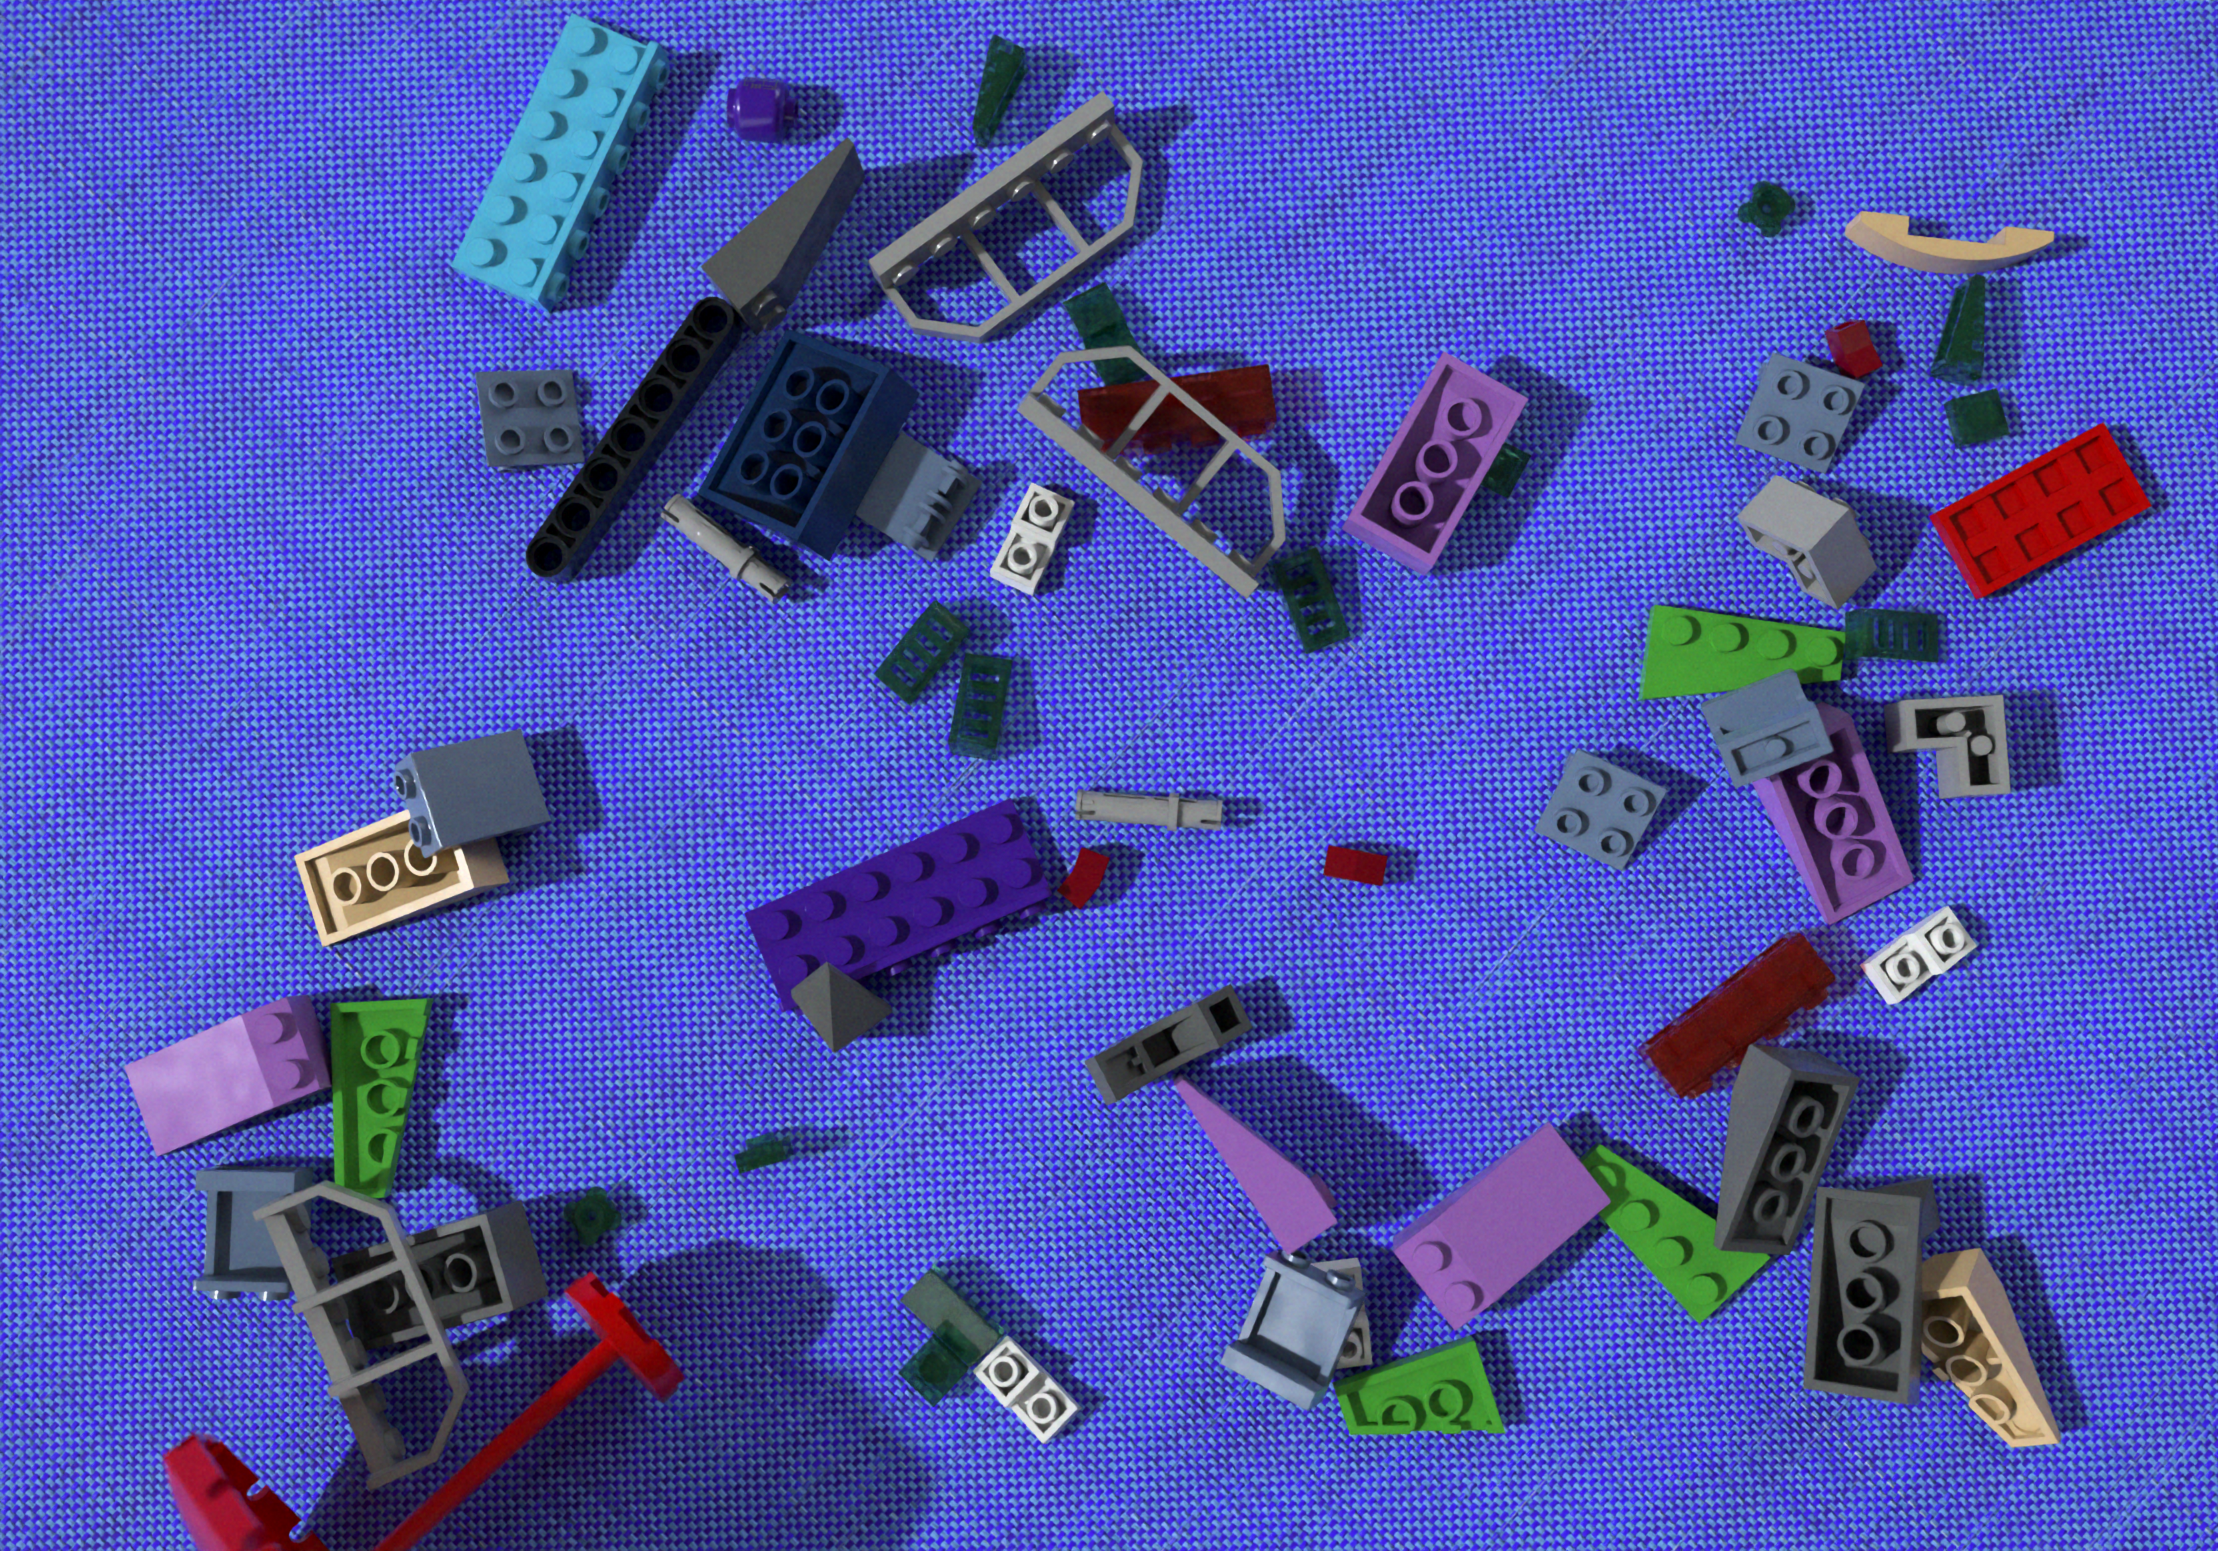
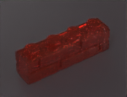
M1268 364L1169 378L1231 431L1238 434L1243 441L1265 438L1267 436L1266 430H1272L1275 427L1277 421ZM1156 380L1077 390L1081 424H1084L1105 442L1100 448L1103 453L1107 451L1159 387L1160 383ZM1169 392L1115 459H1118L1120 455L1124 457V450L1141 447H1143L1144 454L1168 452L1172 450L1171 443L1190 441L1191 447L1194 448L1209 447L1220 442L1219 437L1222 435Z
M1788 932L1635 1050L1671 1096L1679 1099L1687 1096L1692 1100L1702 1095L1713 1085L1714 1082L1710 1077L1722 1067L1726 1066L1728 1070H1731L1741 1065L1750 1044L1755 1043L1763 1036L1766 1040L1775 1038L1790 1026L1791 1023L1787 1017L1796 1010L1803 1007L1807 1011L1823 1002L1829 996L1826 987L1832 984L1836 977L1825 962L1818 957L1817 952L1804 935L1800 932Z

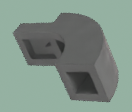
M1231 984L1140 1028L1109 1045L1108 1048L1084 1062L1106 1105H1110L1178 1066L1225 1045L1252 1029L1253 1026Z

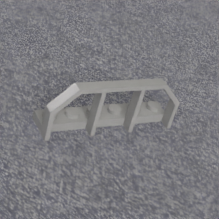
M1104 91L1100 92L868 260L877 284L915 334L981 344L1133 233L1143 160L1116 126L1114 104ZM1107 137L1131 168L1124 221L1088 246L1038 178L1048 171L1051 174L1061 171L1072 161L1073 153L1087 143L1090 146L1096 145ZM1031 191L1078 254L1019 296L969 228L972 227L974 230L982 228L994 218L998 207L1009 199L1012 202H1016ZM959 236L1010 304L978 327L919 319L892 284L900 286L909 281L918 272V265L932 255L938 258L948 253L956 245L957 237Z
M1130 345L1060 352L1017 405L1019 413L1247 599L1257 588L1259 583L1255 576L1286 540L1280 471ZM1129 357L1160 385L1107 451L1103 453L1100 448L1105 442L1084 424H1081L1075 430L1061 418L1065 414L1066 409L1048 394L1042 393V391L1065 363ZM1169 392L1227 439L1225 444L1178 501L1159 486L1153 493L1138 482L1143 473L1123 456L1120 455L1115 462L1113 461ZM1236 449H1239L1268 474L1273 535L1251 561L1234 548L1228 555L1214 544V541L1219 536L1198 518H1195L1189 524L1181 517Z
M325 1180L294 1194L288 1193L273 1199L252 1212L256 1222L264 1219L297 1297V1301L291 1305L295 1315L303 1312L333 1382L327 1388L329 1396L332 1398L338 1395L369 1467L371 1476L366 1481L369 1490L371 1491L437 1462L443 1453L470 1387L394 1207ZM320 1195L380 1218L396 1258L330 1286L326 1277L329 1274V1264L322 1249L318 1246L314 1248L307 1232V1229L310 1228V1219L302 1202ZM402 1270L431 1340L365 1369L364 1366L368 1362L367 1354L361 1340L358 1337L352 1338L345 1320L348 1319L349 1315L342 1295ZM437 1353L454 1395L432 1447L404 1460L402 1456L406 1454V1448L403 1438L396 1427L390 1428L383 1412L387 1408L384 1393L377 1382L371 1383V1381Z

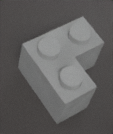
M1775 475L1737 516L1753 546L1788 563L1802 592L1837 610L1877 569L1869 551L1870 543L1861 534L1854 520L1856 513L1852 507L1839 498L1830 500L1817 494L1812 487L1802 481L1793 483Z
M2003 695L1903 700L1884 706L1887 754L1936 751L1939 799L1989 797L2011 793Z

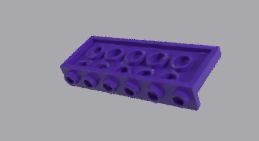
M1009 798L744 914L781 999V1002L778 1003L781 1012L794 1009L797 1017L804 1015V1013L792 998L790 990L826 962H829L866 988L869 986L866 977L884 970L886 977L889 978L914 967L911 957L927 950L931 958L958 948L955 938L971 931L974 932L976 939L1003 928L1000 921L1001 918L1017 911L1021 920L1048 908L1045 899L1054 895L1012 798Z

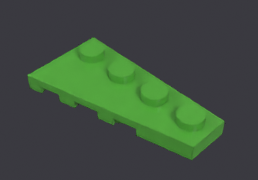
M1653 605L1650 607L1638 701L1731 692L1790 668L1795 670L1801 685L1835 682L1841 679L1846 632Z
M433 998L330 1003L335 1184L371 1198H384L391 1195Z
M1599 1143L1594 1144L1579 1158L1611 1199V1202L1597 1215L1697 1323L1701 1324L1771 1258L1765 1253L1720 1251L1714 1246L1716 1220Z

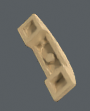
M1861 211L1845 227L1846 237L1884 260L1920 271L1944 274H1972L2005 268L2034 256L2054 241V231L2008 226L1989 239L1987 243L1908 235L1910 216Z

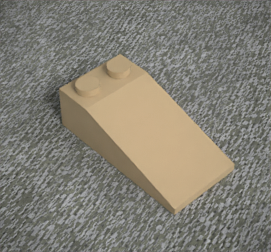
M407 809L295 855L294 858L322 946H331L473 897L510 882L496 838L447 849L436 856L424 858L421 848L417 847L411 839L409 833V820L411 817Z

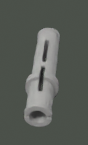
M680 493L673 496L665 505L664 509L666 510L662 511L661 518L676 527L698 546L723 563V565L730 569L729 574L737 581L743 579L773 604L780 601L789 590L787 587L791 586L793 580L762 558L761 551L754 545L748 547L721 525L696 508Z
M1078 789L1075 818L1076 820L1167 826V831H1177V827L1220 831L1223 800L1179 798V793H1170L1169 797Z

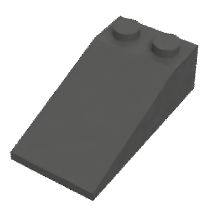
M848 137L701 266L720 297L732 307L734 312L755 335L759 334L763 329L769 331L775 328L787 315L786 309L793 303L866 178L855 145Z
M1757 1044L1749 1045L1732 1088L1714 1246L1720 1251L1790 1255L1861 1078L1817 1052Z
M1817 1186L1803 1388L1919 1405L1922 1358V1198Z
M522 1200L405 1235L445 1329L510 1312L549 1295ZM388 1240L334 1257L331 1260L339 1283L396 1258V1255ZM402 1270L342 1295L348 1309V1320L353 1337H358L361 1340L365 1351L428 1334Z

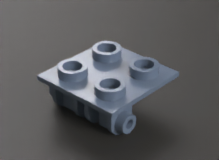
M1773 352L1769 362H1763L1759 369L1757 381H1760L1734 443L1825 474L1866 384Z
M572 369L475 372L487 467H498L499 473H513L518 471V466L585 462Z
M901 432L882 462L854 515L932 563L981 486L982 481L967 473L969 470L962 464L954 460L949 462Z
M1577 748L1575 754L1570 753L1562 769L1565 772L1534 831L1622 871L1665 796L1667 788Z

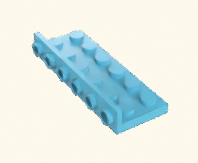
M571 13L451 264V267L456 272L548 313L551 312L555 302L558 303L564 298L569 287L568 274L575 259L580 260L588 248L590 240L588 232L595 217H601L607 208L610 198L608 191L615 175H620L625 170L630 156L629 145L635 133H640L646 126L650 114L648 105L655 91H660L668 79L670 71L669 60L659 43L651 40L648 46Z

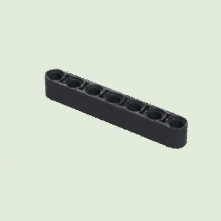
M707 297L700 300L693 307L535 534L526 550V562L534 574L553 584L568 583L578 575L732 353L742 336V325L732 307L724 299ZM713 317H727V324L721 331L717 333L706 331L707 324ZM690 354L700 356V362L696 369L691 372L680 371V363L686 356ZM663 393H671L673 401L670 407L662 412L653 411L655 398ZM635 432H644L645 442L643 446L636 451H626L628 437ZM608 471H617L618 480L616 485L610 490L600 491L599 480L601 476ZM581 510H589L590 521L588 525L582 530L573 531L571 527L573 516ZM554 549H561L563 554L561 564L554 570L546 571L544 566L546 555Z

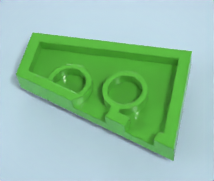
M1471 1335L1332 1382L1350 1435L1410 1434L1411 1431H1441L1442 1434H1461V1431L1486 1430L1487 1433H1505L1475 1340Z

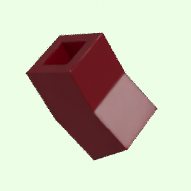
M1850 319L1824 331L1833 360L1842 376L1859 380L1874 373L1883 366L1871 342L1865 320Z
M1329 845L1323 875L1325 877L1373 886H1382L1388 856Z
M1081 847L1073 871L1057 891L1081 910L1100 887L1110 857Z

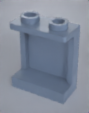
M1794 669L1784 670L1701 704V709L1735 789L1833 752L1817 707L1813 701L1808 702Z
M521 729L410 753L395 765L393 777L395 790L400 799L406 802L411 817L409 820V833L413 843L421 848L424 858L436 856L447 849L514 833L515 836L530 833L551 821Z
M215 1165L196 1171V1191H208L204 1274L202 1277L193 1280L194 1291H210L209 1298L211 1299L241 1297V1292H259L258 1299L284 1300L290 1298V1292L294 1290L264 1219L256 1222L252 1212L273 1199L288 1193L294 1194L312 1186L313 1167ZM312 1198L302 1202L310 1219V1228ZM310 1228L307 1229V1232H308V1234H309V1237H310Z
M1278 1249L1265 1255L1262 1265L1266 1266L1267 1269L1238 1340L1227 1345L1220 1364L1309 1411L1321 1403L1325 1397L1367 1293L1354 1287L1356 1281L1350 1276L1329 1269L1326 1273L1311 1265L1312 1259L1299 1250H1295L1287 1256L1284 1250Z

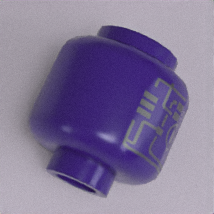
M744 77L736 88L729 89L726 108L727 123L729 127L735 128L737 135L742 140L781 143L785 139L789 127H797L799 117L798 99L790 98L788 87L783 81Z

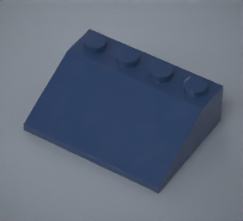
M787 328L697 494L773 535L830 561L920 393L889 367Z

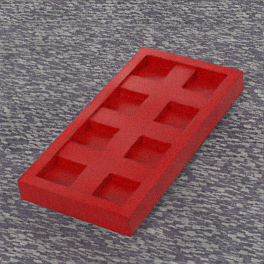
M2103 422L1930 515L1929 518L1977 600L2146 510L2152 505Z

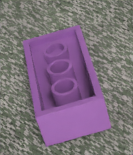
M1443 351L1348 516L1342 530L1425 576L1437 561L1526 405L1528 398Z
M1821 702L1815 706L1821 717L1833 752L1752 783L1825 923L1831 925L1915 880L1851 715L1825 702Z
M309 995L284 997L124 1066L157 1157L332 1089V1057Z
M1181 1073L1172 1078L1174 1086L1287 1256L1338 1222L1331 1212V1209L1338 1205V1203L1317 1173L1309 1178L1302 1167Z
M1548 1121L1393 1237V1252L1456 1331L1497 1301L1611 1202V1199Z

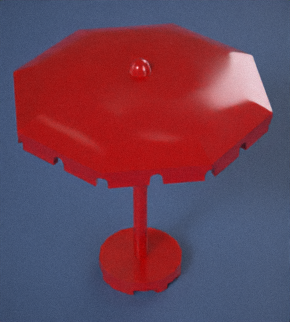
M590 1271L583 1278L578 1277L564 1290V1293L577 1312L602 1341L371 1551H410L617 1360L663 1404L679 1390L678 1384L685 1379V1376L655 1338L652 1340L627 1306L613 1292L609 1293L595 1274ZM193 1432L163 1456L169 1486L176 1505L199 1551H330L312 1529L300 1539L289 1537L290 1531L301 1521V1518L268 1485L254 1495H247L248 1490L260 1479L226 1444L219 1441L214 1434L203 1435V1433Z

